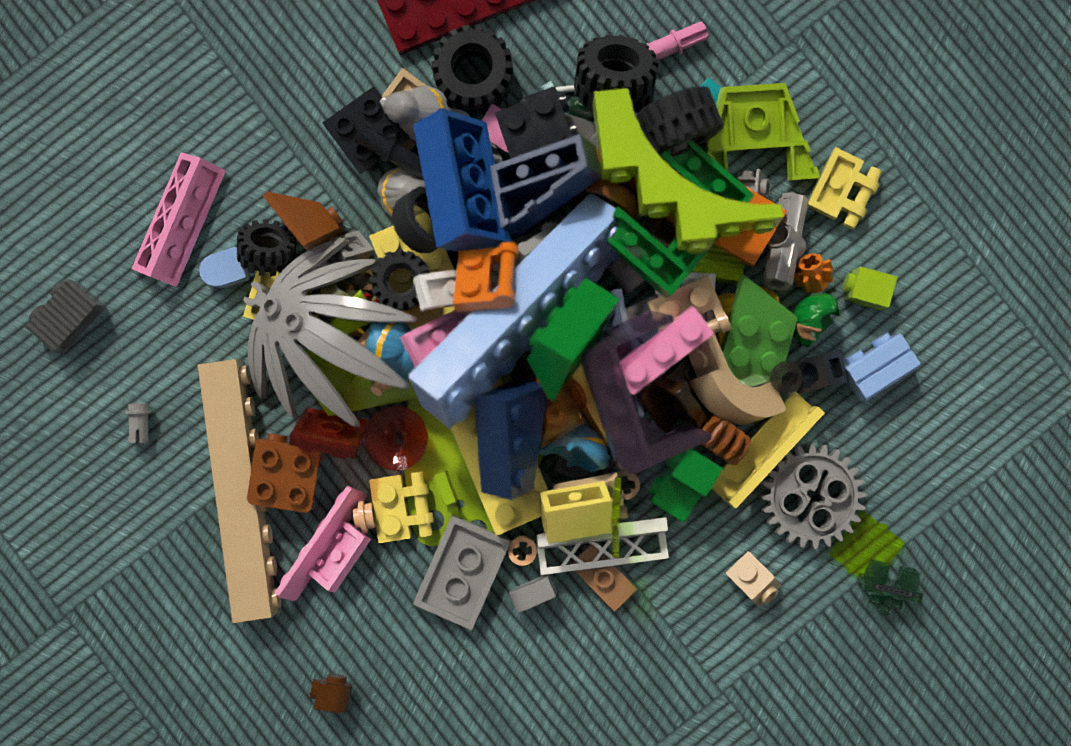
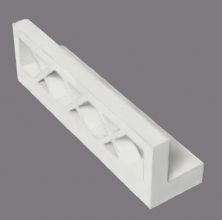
M666 517L613 524V533L550 544L547 542L545 533L537 534L536 543L540 574L549 575L668 559L665 532L668 531ZM657 534L660 553L647 554L637 546L644 536ZM638 537L635 543L631 542L627 538ZM621 539L631 547L624 558H615L606 551L612 540ZM607 541L603 548L596 542ZM589 543L600 552L592 562L584 563L574 553L581 544ZM576 545L571 552L563 547ZM558 547L568 555L560 566L547 568L544 549ZM634 550L641 554L629 557ZM602 554L609 558L608 560L597 561ZM570 558L578 563L566 565Z

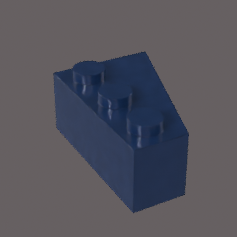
M578 134L491 165L490 170L501 228L516 237H520L600 179L602 175L596 146L584 136Z
M517 379L474 396L481 493L514 500L534 490L547 395L540 383Z

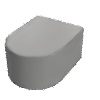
M542 575L512 589L508 594L516 612H521L556 597L557 591L550 575Z

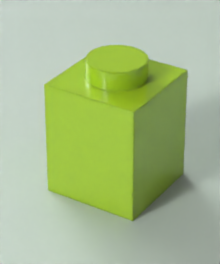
M859 266L853 269L851 273L848 272L844 279L842 291L846 292L844 301L880 311L890 307L897 276Z

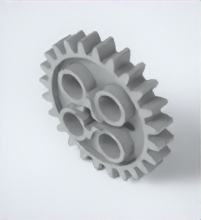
M812 443L807 444L806 452H804L800 445H796L794 447L795 455L793 456L788 452L784 457L785 461H780L776 465L777 469L775 471L772 470L768 474L771 477L770 482L764 481L760 483L763 487L768 488V493L759 495V498L768 500L769 503L761 508V511L772 513V516L766 522L770 525L779 524L775 530V533L778 535L787 531L785 539L787 542L791 543L798 537V546L803 548L808 540L814 549L818 548L819 540L825 546L830 547L832 536L840 542L843 541L840 531L844 530L853 533L849 522L861 521L855 515V511L865 510L866 507L859 504L858 499L866 497L867 493L858 491L857 487L865 482L861 479H854L853 476L859 471V468H847L851 460L849 457L838 460L840 450L834 449L828 455L827 445H821L817 452ZM808 465L811 467L813 475L810 481L803 483L799 478V471L803 466ZM824 470H826V471H827V475H826V477L820 482V479H821V476H822L821 473H822ZM836 480L841 486V491L837 497L832 498L828 494V486ZM809 490L815 491V494L818 496L817 501H810V497L807 496ZM793 493L796 495L798 503L795 509L787 511L784 507V499L787 495ZM822 509L826 514L825 522L820 526H815L812 519L815 511ZM805 510L803 520L798 521L799 515Z

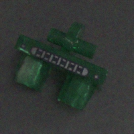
M870 559L865 574L858 573L856 582L862 584L863 591L872 592L869 595V603L878 605L880 615L888 616L892 608L901 610L903 600L900 599L918 603L922 602L923 593L918 589L920 573L916 569L900 566L895 581L887 579L890 568L887 563Z

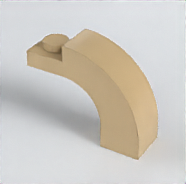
M715 335L709 337L688 353V357L697 375V378L689 381L702 404L714 415L732 424L746 425L787 410L774 380L757 387H749L741 383L733 375Z

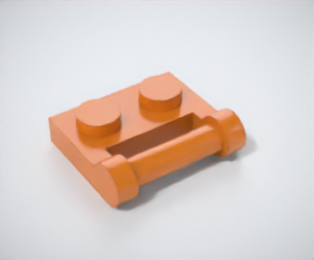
M504 242L499 247L459 251L453 306L456 312L501 309L513 306L515 300V292L512 290L514 261L518 259L519 247L515 243ZM494 264H500L498 289L495 292H491Z

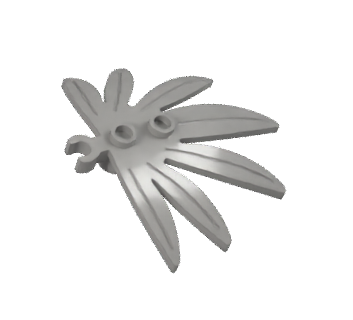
M338 238L320 244L293 260L279 274L270 290L261 283H251V286L256 288L257 295L254 299L244 297L243 301L249 306L260 308L250 330L248 363L252 382L258 396L267 399V366L272 386L281 404L290 417L298 418L279 348L280 344L289 364L313 395L344 421L352 426L359 427L360 423L315 362L297 343L298 341L321 358L351 373L402 389H409L410 386L391 367L362 344L339 329L320 320L317 315L312 313L315 312L354 321L414 323L417 321V318L394 308L354 297L339 295L305 296L308 291L344 280L377 265V261L374 259H358L338 262L316 269L350 242L345 238Z

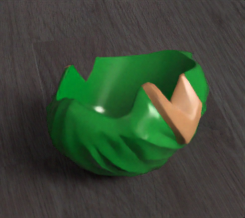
M826 293L814 294L804 298L796 305L792 312L798 317L794 330L795 339L799 340L800 344L809 348L816 342L822 332L833 324L830 314L840 316L837 299L834 296Z

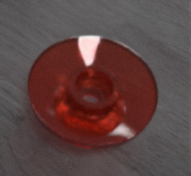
M400 406L388 407L376 413L368 423L365 431V446L371 459L380 467L392 471L405 470L417 464L424 456L428 446V431L424 421L416 412ZM398 432L404 435V442L400 445L394 439Z

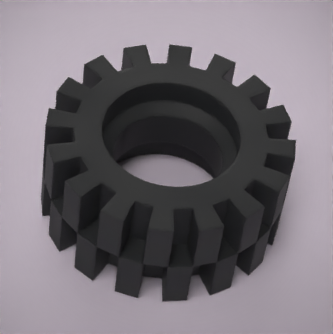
M263 219L261 224H259L258 220L252 221V226L246 223L243 225V229H239L237 235V261L240 262V266L243 269L248 267V272L252 274L257 270L259 271V276H264L265 272H269L271 277L276 276V271L281 273L295 260L297 238L285 224L280 227V222L274 220L273 224H269V219Z
M398 249L393 253L389 251L385 253L386 256L383 258L379 257L376 260L377 265L371 269L372 277H370V284H372L371 290L383 305L399 311L412 310L411 308L419 307L420 304L414 283L409 291L396 293L391 290L388 281L390 274L399 268L409 270L414 278L418 275L429 274V269L424 261L413 252H405L402 249Z

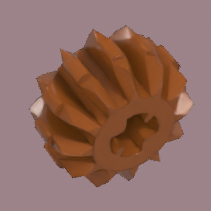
M708 415L709 421L705 424L702 431L698 429L694 436L696 442L731 465H738L741 459L745 458L752 444L749 436L719 416Z

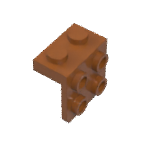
M268 433V439H256L247 501L252 505L298 512L311 511L320 461L326 459L327 447H320L319 440L300 438L299 443L287 442V435Z

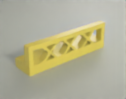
M796 391L792 392L783 402L787 410L769 417L750 437L752 444L745 458L741 459L738 465L726 463L711 489L729 506L737 508L825 414L818 406L812 407Z

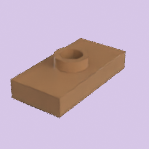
M589 544L577 557L584 563L592 562L600 551L592 544ZM602 554L597 561L608 560V558ZM573 560L570 564H578V563ZM616 566L575 571L614 612L637 590L633 583Z

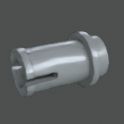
M148 403L128 404V410H125V414H128V443L138 442V430L139 443L150 442L148 414L152 413V410L148 409Z

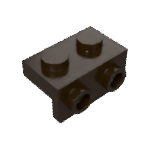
M660 374L644 386L637 395L638 400L661 431L667 434L678 420L701 431L709 421L702 411L703 405L689 392L690 386L679 377L672 379Z

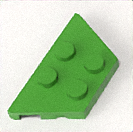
M740 274L728 319L732 329L725 332L721 350L733 375L741 383L752 387L781 379L798 317L776 301L765 290L752 282L746 275Z

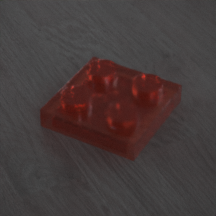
M307 407L290 433L289 445L299 447V449L306 452L320 451L330 453L333 457L340 459L354 458L368 432L369 420L357 418L360 426L356 427L350 425L337 415L328 416L325 411Z

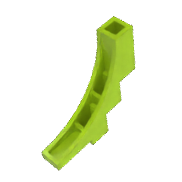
M628 89L594 92L593 113L602 180L622 183L630 180L631 177H635L640 215L649 214L651 218H661L669 215V212H673L678 251L688 250V253L692 254L705 252L708 250V247L713 246L717 233H720L721 237L736 236L740 234V231L753 230L755 234H763L773 231L783 218L781 204H751L729 200L702 190L675 172L660 158L644 136L633 112Z

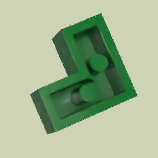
M681 446L680 449L674 448L664 464L668 466L662 478L658 475L656 476L647 492L651 494L648 499L650 502L685 522L700 496H707L723 468L690 447Z

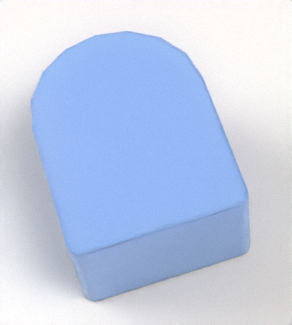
M237 247L205 257L199 268L202 280L216 288H226L250 280L248 268L243 269L240 266V262L237 261Z

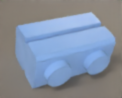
M887 332L871 342L874 347L869 351L863 353L860 349L844 359L847 363L845 367L849 378L847 383L858 400H869L921 367V363L914 352L911 351L903 335L896 334L890 336Z

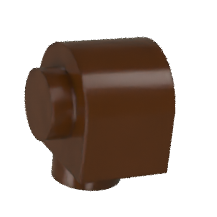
M671 214L661 218L649 217L643 226L652 236L663 239L667 245L676 237L674 216Z
M328 674L327 678L313 679L310 699H315L314 709L335 713L347 712L352 684L346 682L347 677L339 674Z

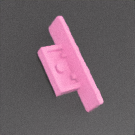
M347 486L337 496L335 504L326 518L318 524L317 531L309 543L301 549L298 559L290 571L282 577L280 585L275 591L279 598L296 601L311 578L315 579L327 591L333 593L337 591L371 540V538L350 522L353 518V509L358 508L359 501L366 499L367 495Z

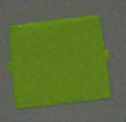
M615 477L611 518L612 558H619L622 522L621 477Z
M861 510L857 515L861 521H853L850 525L853 533L845 531L842 535L843 541H838L828 555L846 567L848 574H855L868 585L872 584L873 586L905 542L888 530L886 523H879L865 511Z

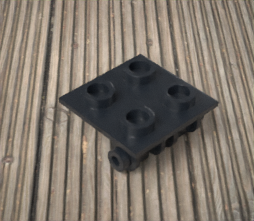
M374 86L322 122L359 174L366 170L369 172L374 171L379 167L378 162L380 161V155L354 142L363 124L389 139L391 136L396 138V143L400 145L411 139L398 122L395 123L387 117L379 102L383 97Z

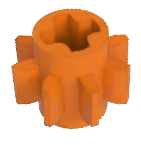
M814 253L800 258L794 274L796 287L804 286L806 293H819L825 290L828 282L834 281L831 260L823 261L820 254Z

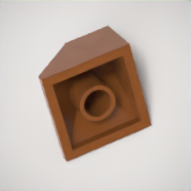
M268 191L262 195L307 250L330 241V238L344 233L343 229L339 226L343 220L332 206L326 209L320 202Z

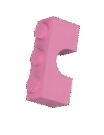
M690 306L665 325L656 335L615 363L612 369L630 393L634 395L711 337L714 332L695 307Z

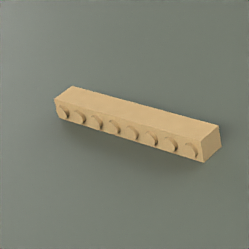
M238 359L199 364L198 373L232 623L271 618L278 613V608L281 607V598L275 594L277 589L274 586L273 576L277 575V564L275 557L270 556L269 544H272L273 535L270 524L266 525L264 513L268 511V507L252 505L247 501L256 439H259L257 429H253L251 416H255V404L253 398L248 396L247 385L251 383L250 370L247 365L244 366L243 360Z

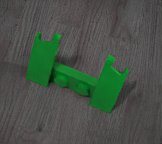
M692 140L686 143L688 151L672 157L670 151L667 150L660 155V158L675 172L702 190L729 200L749 203L754 197V194ZM619 207L613 211L612 218L618 219L614 238L608 237L606 241L631 268L665 298L673 295L711 249V247H708L707 251L696 254L688 253V250L678 251L677 237L666 248ZM717 233V234H716V235H717V238H716L714 244H715L716 241L720 238V233Z

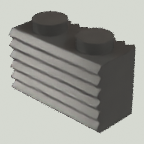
M70 279L59 282L50 293L51 299L31 312L29 315L30 322L25 326L53 353L64 354L106 307L82 284Z

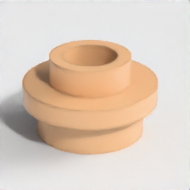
M359 501L358 508L353 509V519L355 527H361L363 533H368L369 529L376 528L373 503L365 504L364 501Z

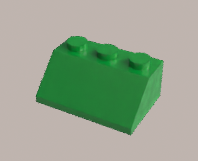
M587 278L582 281L578 288L571 286L562 300L563 307L559 308L556 306L546 320L548 326L545 329L539 327L529 342L533 349L528 362L545 394L553 402L601 338L619 301V298Z

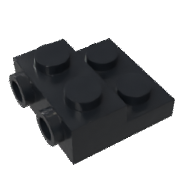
M555 86L525 96V102L495 112L510 159L578 135L575 123L568 124L564 114L570 111L564 92L557 94Z

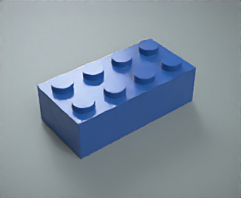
M440 108L414 124L416 145L437 248L459 252L462 250L499 247L504 242H511L510 233L503 230L500 225L490 166L494 165L495 161L487 123Z

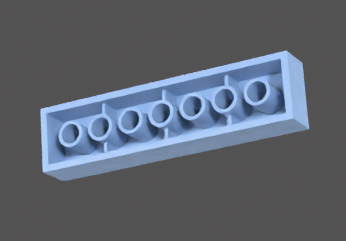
M590 192L514 269L512 290L515 292V300L513 306L501 309L472 311L408 375L418 400L425 410L449 429L457 422H462L475 404L474 396L492 390L494 383L502 375H507L512 371L521 355L525 351L528 352L533 349L529 345L532 336L539 327L545 329L548 326L546 320L556 306L559 308L563 307L562 300L571 286L578 288L585 278L596 283L601 278L606 267L611 262H616L620 259V256L606 242L608 237L614 238L618 219L612 218V215L616 208Z

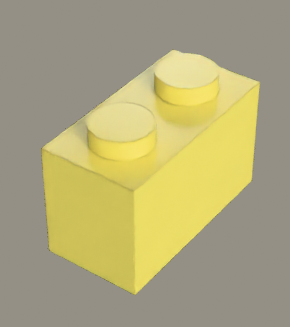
M604 481L539 492L542 525L548 544L613 533L612 500Z

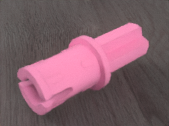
M698 22L677 32L671 30L669 35L646 44L649 46V50L655 52L656 59L660 60L674 53L680 55L683 53V49L707 40L709 36L705 24Z

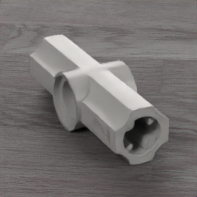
M788 192L783 193L782 197L779 198L778 204H781L782 208L787 212L767 243L770 247L762 282L767 288L777 291H788L789 287L793 284L797 259L803 255L806 249V242L802 238V232L809 200L804 195Z

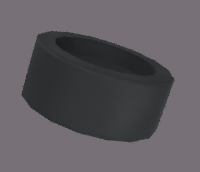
M417 187L396 201L392 209V223L398 237L407 247L421 254L432 253L438 249L434 235L427 233L420 226L414 214V205L422 208L431 218L425 187Z

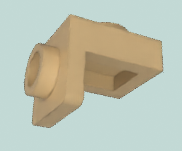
M749 551L726 572L727 576L757 607H760L763 603H770L777 596L778 589L781 586L776 577Z

